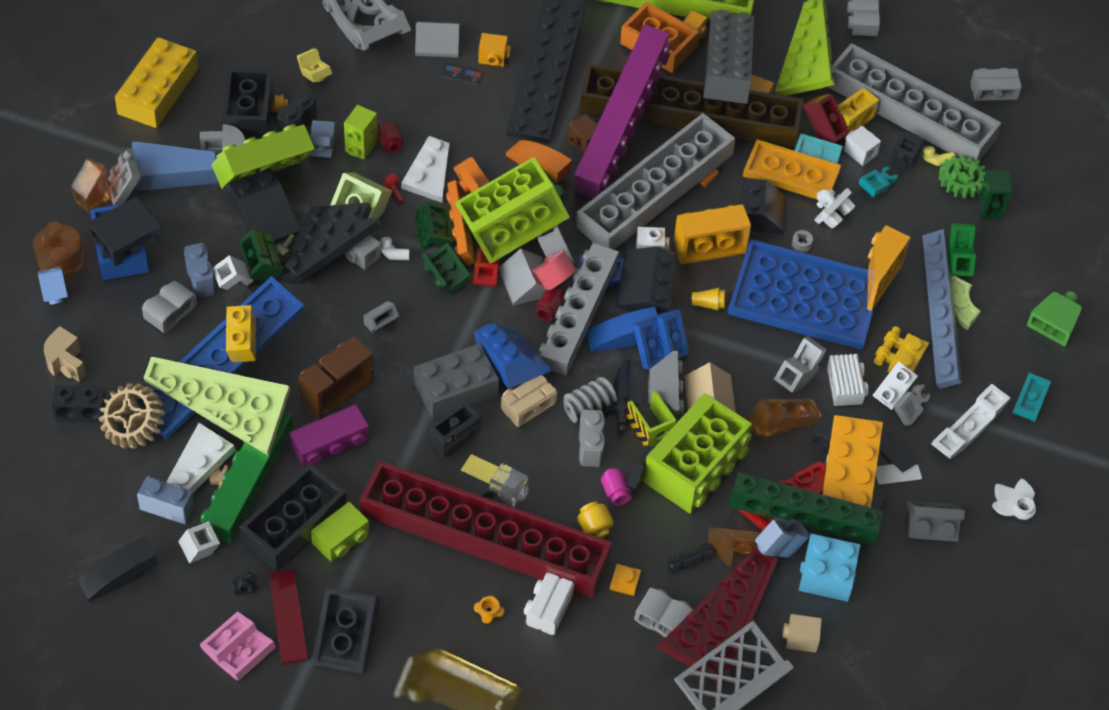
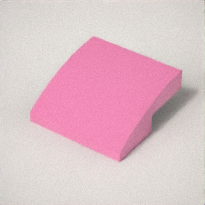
M238 611L200 644V647L206 654L237 681L276 648L273 640L258 631L254 622Z

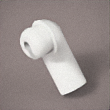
M390 237L380 239L381 252L388 259L409 260V249H396L392 245Z

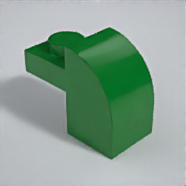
M951 223L948 242L951 275L974 276L976 253L973 250L974 224Z

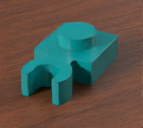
M884 167L881 173L873 170L862 176L858 184L872 197H875L888 190L889 186L895 183L898 175L889 176L890 168Z

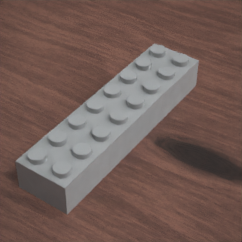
M852 43L832 65V78L835 85L828 86V88L849 98L864 87L879 99L876 114L947 152H953L958 158H960V155H963L964 159L972 156V161H980L997 139L1001 122Z
M702 113L577 211L576 228L594 243L615 250L635 234L638 227L645 226L730 158L734 152L735 138Z

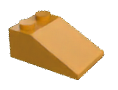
M885 225L881 233L877 231L871 242L874 246L868 254L870 263L868 267L867 309L870 311L873 310L903 266L910 241L909 236Z

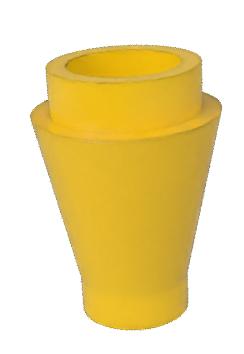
M715 288L701 292H692V306L718 311L719 309H725V290Z

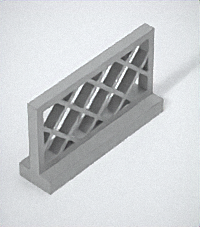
M752 621L677 676L674 681L697 710H706L702 705L703 695L716 698L713 710H740L794 667L788 659L786 661L782 659L755 622ZM749 630L757 638L756 646L743 644L744 634ZM727 646L738 648L737 660L724 658ZM743 649L756 651L755 664L742 661ZM760 652L768 653L775 663L771 666L759 665ZM708 660L719 662L718 675L705 673V666ZM724 663L737 666L736 678L723 676ZM701 666L700 672H699V671H695L696 669H698V668ZM741 666L754 669L753 680L740 679ZM688 675L699 676V689L690 688L683 679ZM704 678L717 680L716 692L703 690ZM722 681L735 683L733 695L721 694ZM740 684L745 685L741 689H739ZM720 698L726 699L720 704Z

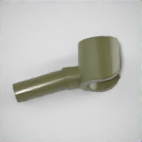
M293 234L289 235L283 245L279 244L276 247L279 259L282 262H286L291 251L288 248L295 238Z

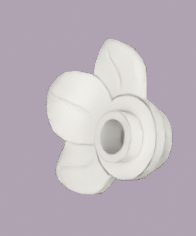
M1024 479L1019 480L1014 489L996 484L995 497L998 501L994 502L992 507L996 512L1004 516H1015L1022 520L1030 519L1036 511L1033 501L1034 490Z

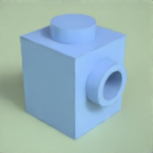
M61 267L37 272L44 302L49 301V304L63 302V298L68 297Z

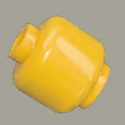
M594 501L580 509L581 513L577 519L583 532L599 538H605L610 534L609 529L612 528L614 521L605 504H598L597 501Z

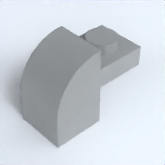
M223 124L222 131L200 132L201 150L222 153L224 147L231 144L239 146L245 141L243 133L231 125Z
M809 336L805 337L795 355L784 360L774 380L792 393L802 389L820 368L818 364L826 349Z

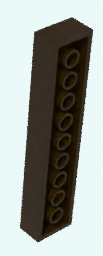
M588 63L580 97L579 113L602 116L623 69ZM661 75L657 84L654 83L652 86L653 94L650 101H645L643 106L645 111L642 119L636 121L638 123L682 130L704 113L735 139L756 142L758 139L777 146L795 149L804 99L749 90L747 104L703 98L704 82Z

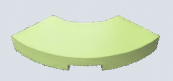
M951 275L955 319L959 325L969 330L979 317L981 311L970 300L969 292L972 285L955 275Z

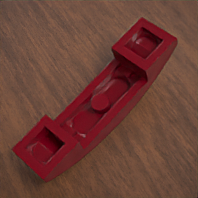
M294 569L269 573L282 665L308 661Z

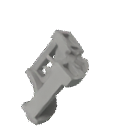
M323 0L325 10L332 14L337 25L357 49L367 50L369 49L368 44L395 32L404 34L411 31L403 10H398L393 5L387 6L384 2L385 0H352V2L350 0H342V3L345 4L343 6L338 5L336 0ZM358 9L369 15L378 14L374 20V26H363L354 23Z

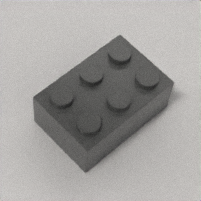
M480 343L414 366V384L432 419L448 414L464 402L471 406L498 396L499 378Z

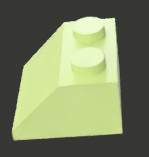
M354 172L343 173L331 205L369 203L372 210L368 219H378L387 206L392 190Z

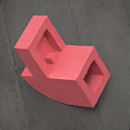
M562 250L556 255L550 254L544 259L545 262L533 270L545 290H551L570 277L576 271V268L565 251Z

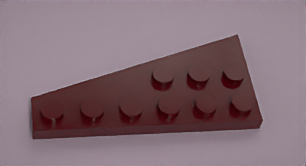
M756 547L656 647L689 667L694 665L752 622L778 559L774 556H765ZM727 646L724 658L736 660L738 648ZM708 660L705 666V673L718 675L719 662ZM724 663L723 676H729L733 665Z

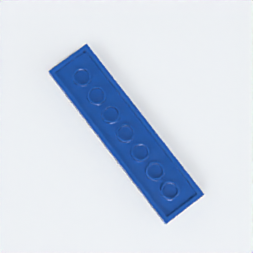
M272 276L240 305H251L256 316V355L305 310L304 304ZM226 318L179 363L236 375L249 362H231L226 352ZM152 387V392L158 394V400L162 401L163 406L160 409L165 413V415L159 417V419L163 420L164 424L158 425L157 428L160 430L159 434L167 440L195 411L157 388ZM139 399L137 403L140 405V408L145 410L146 404L144 400Z

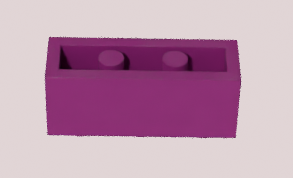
M356 405L289 432L291 447L303 467L309 464H317L324 458L338 455L345 449L359 446L366 440H369V426Z

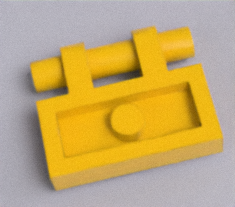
M894 326L884 337V344L877 349L874 363L878 366H881L883 362L890 364L888 372H891L895 365L900 362L914 372L925 354L929 343L909 333L905 339L899 337L901 329ZM892 347L899 349L896 354L891 353Z

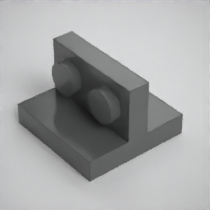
M908 500L907 510L910 512L909 538L958 542L960 520H964L965 510L953 503Z

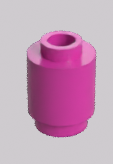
M611 468L605 471L601 477V483L608 500L614 506H622L631 500L632 491L627 486V479L623 470Z

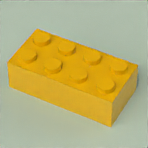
M157 37L115 95L117 113L157 128L199 69L197 52Z

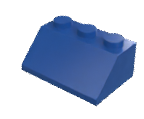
M497 323L485 325L474 331L476 344L480 343L496 375L508 389L551 371V367L518 332Z

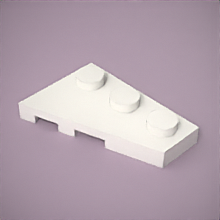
M429 136L404 177L401 189L442 203L449 143Z
M198 423L167 482L169 485L173 483V486L177 485L178 488L182 487L183 489L186 488L187 491L191 490L193 494L236 451L234 445Z

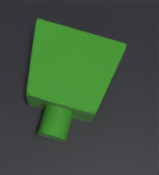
M1068 291L1064 296L1057 292H1052L1033 309L1027 326L1066 347L1082 309L1081 305L1076 303L1078 296L1071 291Z

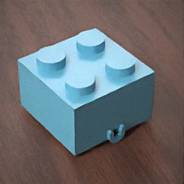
M811 534L805 560L801 563L800 567L802 576L799 591L848 602L852 586L855 582V570L860 544Z

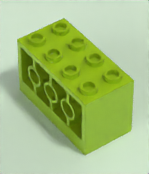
M535 157L455 202L490 264L570 218L553 184Z
M704 393L647 455L643 482L691 514L696 507H702L710 491H716L722 477L730 475L736 461L744 459L749 451L747 446L752 437V434H750L752 423Z

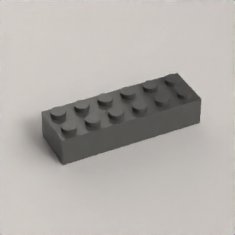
M712 10L708 32L703 98L747 104L752 72L754 16L747 13L737 14L729 13L725 10Z

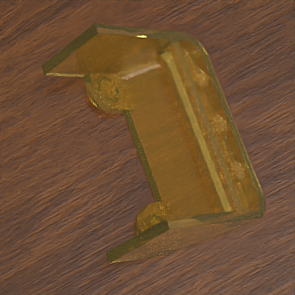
M429 647L408 658L393 696L399 698L408 694V698L417 703H423V700L428 701L432 699L453 710H512L522 690L517 685L454 655Z

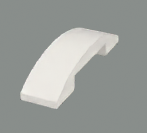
M991 384L977 397L976 403L950 428L947 427L931 445L948 458H953L970 445L990 425L1009 402L1010 397Z

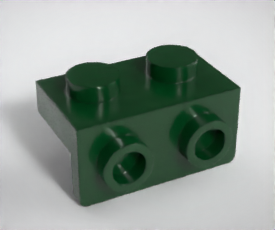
M448 242L431 256H428L425 252L421 254L425 260L423 266L429 274L434 273L436 276L434 282L441 291L446 289L452 295L473 279Z

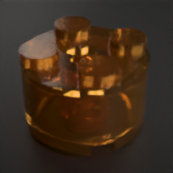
M54 221L48 223L46 227L36 234L33 247L41 271L61 267L62 274L68 273L69 276L80 269L83 264V249L80 235L73 227Z

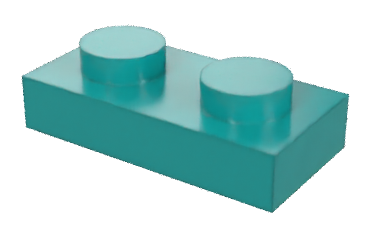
M800 133L795 151L838 164L843 146Z
M1029 373L1013 413L1035 422L1051 381Z

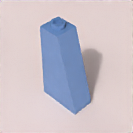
M132 142V149L135 151L133 160L136 161L141 174L140 181L136 184V191L218 183L211 165L216 160L215 152Z

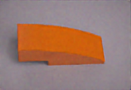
M520 140L506 152V156L519 165L535 157L543 171L556 184L571 172L572 160L539 143Z

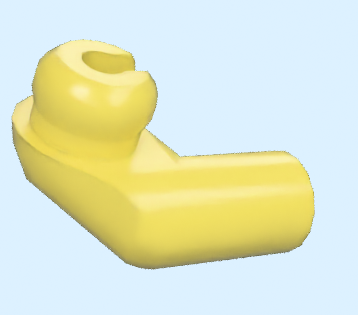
M932 146L925 147L923 149L924 154L922 155L925 161L936 166L944 165L946 159L951 161V157L955 156L953 152L941 155L936 154L935 148Z

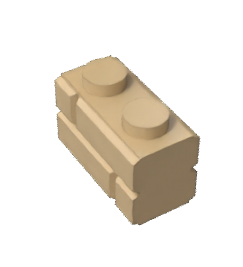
M541 375L521 383L515 389L510 388L506 390L501 397V409L517 427H520L556 404L557 392Z

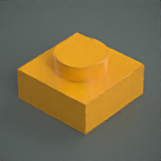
M617 564L610 590L634 596L641 570Z

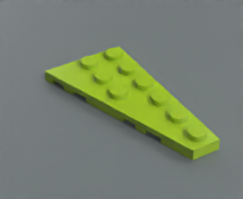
M824 0L804 2L775 89L776 95L789 96L835 85L832 78V54L830 38L828 37L829 27L826 23L828 19L827 7Z

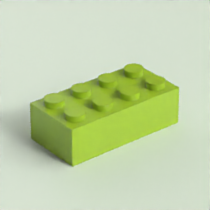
M295 124L285 127L282 132L276 133V131H271L264 134L261 139L256 140L255 137L245 140L242 145L236 146L231 144L224 147L223 152L216 156V160L211 165L221 189L230 187L229 184L270 168L275 172L301 163L315 148L305 125L296 127Z

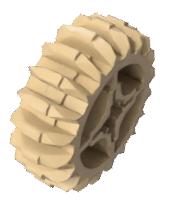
M127 383L126 388L118 386V393L110 392L112 397L110 400L103 399L107 405L106 408H99L104 413L103 416L98 418L100 422L104 423L100 428L106 432L105 437L116 446L120 445L124 449H128L130 446L132 449H137L138 444L146 446V439L154 441L152 436L154 432L160 433L157 426L164 424L163 420L159 419V417L165 415L164 411L160 409L163 403L158 400V394L152 392V389L149 387H143V385L137 383L135 386ZM137 399L144 400L146 404L145 410L140 408ZM117 423L124 424L127 434L120 432Z

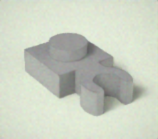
M924 384L914 385L911 392H905L893 407L904 425H912L924 410L921 403L927 402L930 399V394L921 395V391L925 387Z

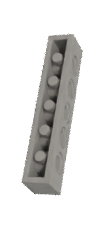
M592 243L590 250H585L582 257L583 265L581 269H576L573 277V287H568L564 297L566 302L564 306L560 305L557 310L555 325L551 324L549 327L547 343H542L538 354L551 367V371L565 376L568 375L618 265L619 251L596 243ZM571 325L573 328H566L565 326ZM558 344H563V345H565V346H564V347H557L556 345H558Z

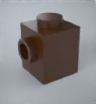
M586 114L578 119H574L569 125L568 140L573 146H576L585 153L597 124Z

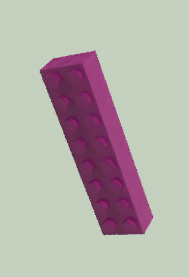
M644 24L576 170L575 193L593 200L610 186L609 180L611 176L615 177L619 168L618 160L620 157L624 158L628 148L626 145L628 138L632 139L635 134V123L643 117L645 101L649 102L652 97V86L654 83L657 84L662 74V71H660L662 64L666 65L669 60V49L671 43L668 42L669 33Z

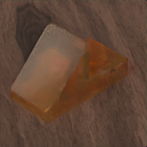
M709 527L707 543H710L717 556L728 567H731L733 551L742 554L751 553L758 546L755 539L759 536V532Z

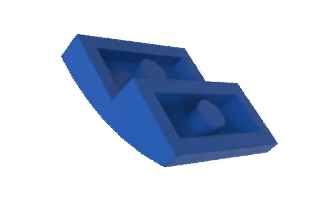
M680 310L662 313L633 325L642 368L651 369L672 351H678V359L689 354Z

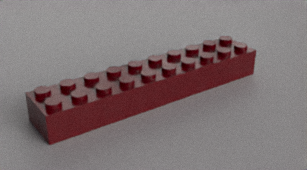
M379 461L360 498V513L366 518L541 580L549 572L559 576V578L572 581L575 584V592L591 598L594 597L611 555L612 542L382 461Z

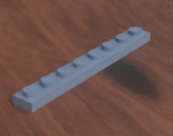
M944 229L922 235L936 385L939 389L962 383L948 239Z

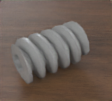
M599 377L596 381H591L588 385H583L580 389H575L572 393L565 394L563 399L564 409L573 423H577V415L581 417L583 410H594L593 407L596 410H602L601 402L604 406L609 407V398L616 402V393L606 378Z

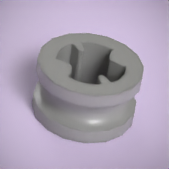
M805 230L795 232L791 244L792 248L798 252H808L812 247L813 236Z

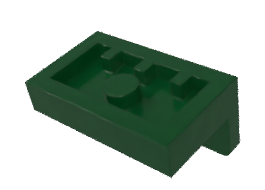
M425 201L420 209H417L415 222H417V238L421 249L426 250L430 243L445 245L448 242L451 247L455 243L452 233V220L449 215L450 206Z

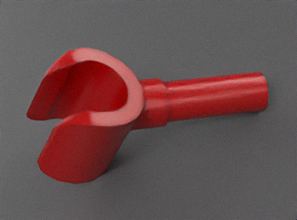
M391 173L385 177L384 187L392 190L398 203L401 204L404 200L396 187L400 181L395 173Z

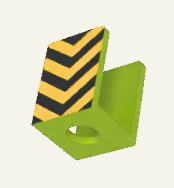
M656 390L652 392L650 409L660 425L650 428L633 401L628 402L626 415L627 421L643 445L650 447L656 446L676 425V419ZM665 431L663 435L656 437L660 432Z

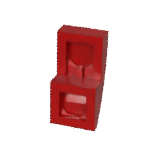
M481 247L477 249L473 285L496 287L500 258L490 264Z

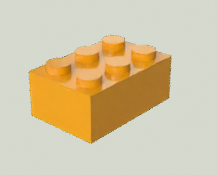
M743 204L677 215L673 245L678 254L680 265L746 254L751 224Z

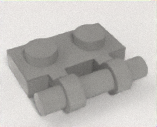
M127 148L125 152L121 153L118 158V164L114 165L110 170L108 181L112 183L109 187V192L113 205L125 203L136 184L140 181L141 174L136 161L133 160L135 151L132 148Z

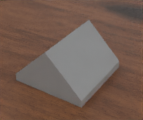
M417 21L415 56L458 58L460 23Z
M524 249L518 250L498 269L513 306L538 300L545 292V288L533 271L543 264L544 261L541 256Z

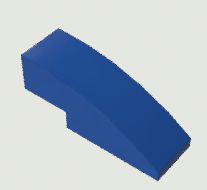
M655 307L626 313L590 328L585 335L590 353L635 346L636 336L633 325L656 316Z

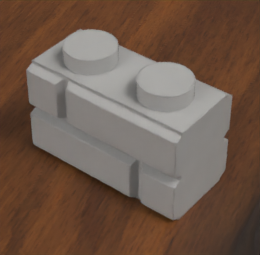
M1003 67L1000 69L981 68L974 70L971 79L974 101L1017 100L1021 90L1017 69Z

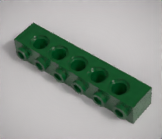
M741 472L737 474L728 506L771 519L782 518L787 521L794 519L800 521L805 528L873 546L879 533L883 514L881 510Z

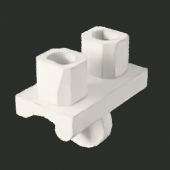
M846 188L834 198L835 192L833 190H820L817 194V200L819 201L817 206L819 208L824 206L825 209L814 220L818 224L824 221L833 229L843 220L835 210L838 209L845 216L855 207L848 198L852 192Z
M898 362L873 396L892 410L918 375Z

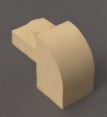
M59 326L47 338L44 344V354L50 373L56 376L61 371L66 377H73L79 382L86 376L83 362L76 358L81 352L78 338Z

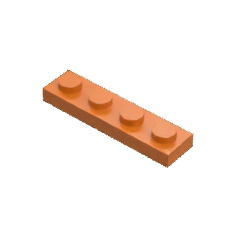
M454 180L447 183L449 192L446 193V197L452 209L449 211V215L454 223L452 233L457 241L455 251L458 257L463 259L467 266H470L476 262L471 231L455 204L456 201L465 197V194L457 181Z

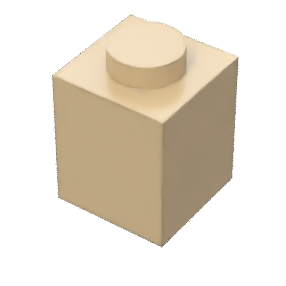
M791 614L789 623H784L782 638L787 639L786 649L816 653L820 642L821 618Z

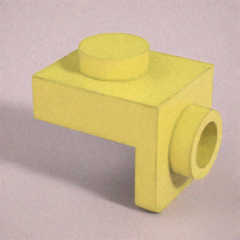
M313 48L297 56L302 75L310 81L320 82L332 74L330 66L320 60L317 49Z

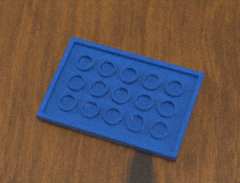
M750 239L727 314L863 350L873 310L867 309L868 269Z

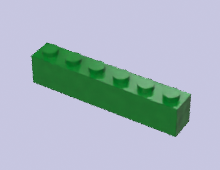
M283 411L269 456L243 441L241 450L236 451L231 469L225 471L220 489L214 491L209 509H205L201 516V523L209 522L218 539L232 543L239 530V526L244 521L290 434L289 432L293 429L291 413Z

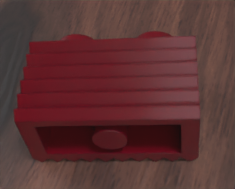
M833 94L817 96L803 104L817 138L831 143L838 141L850 131L847 129L848 126H846L840 110H838L839 107L836 106L837 102H835Z

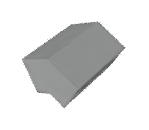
M387 301L363 315L364 325L374 333L396 320L399 314L394 303ZM386 313L389 315L377 323L374 321Z

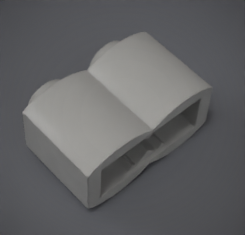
M879 0L848 1L847 13L851 14L848 17V28L852 30V35L878 36L880 26Z
M173 281L164 285L158 295L145 301L142 308L143 317L160 331L166 333L180 319L186 317L197 306L196 295L177 281Z
M583 410L581 414L579 461L582 466L599 467L602 463L604 415L601 410Z
M650 588L638 606L634 620L666 637L693 609L685 601L671 599L668 593L662 589Z

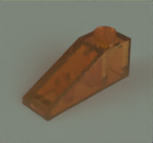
M813 399L760 400L746 419L752 423L751 429L755 435L763 437L776 436L814 423L820 419L822 414Z

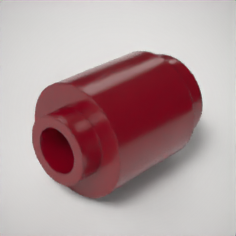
M389 119L383 120L378 124L377 135L383 149L386 152L399 151L404 145V139L397 124Z
M554 287L551 290H545L538 301L535 313L541 320L550 322L552 319H555L559 306H563L566 302L564 300L565 294L560 288Z

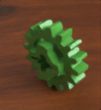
M953 155L951 161L946 159L944 165H941L938 180L942 181L941 187L947 186L946 192L953 191L955 197L958 194H962L963 198H966L967 194L975 197L976 192L980 193L986 174L984 172L986 167L979 166V160L972 161V156L964 159V156L960 155V158L957 159Z

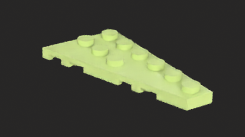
M151 357L144 376V380L148 384L269 456L290 393L289 386Z

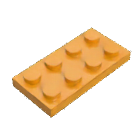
M757 139L745 166L743 177L767 180L775 187L817 199V194L820 190H833L841 165Z
M834 415L822 495L871 508L883 422Z

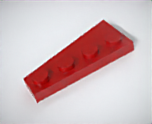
M819 461L795 473L794 477L786 481L781 480L778 483L823 494L827 466ZM739 510L762 531L773 520Z

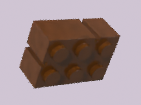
M353 336L348 341L340 343L331 353L323 355L318 365L314 364L311 367L305 368L298 376L301 404L318 420L327 416L374 381V369L372 368L373 353Z

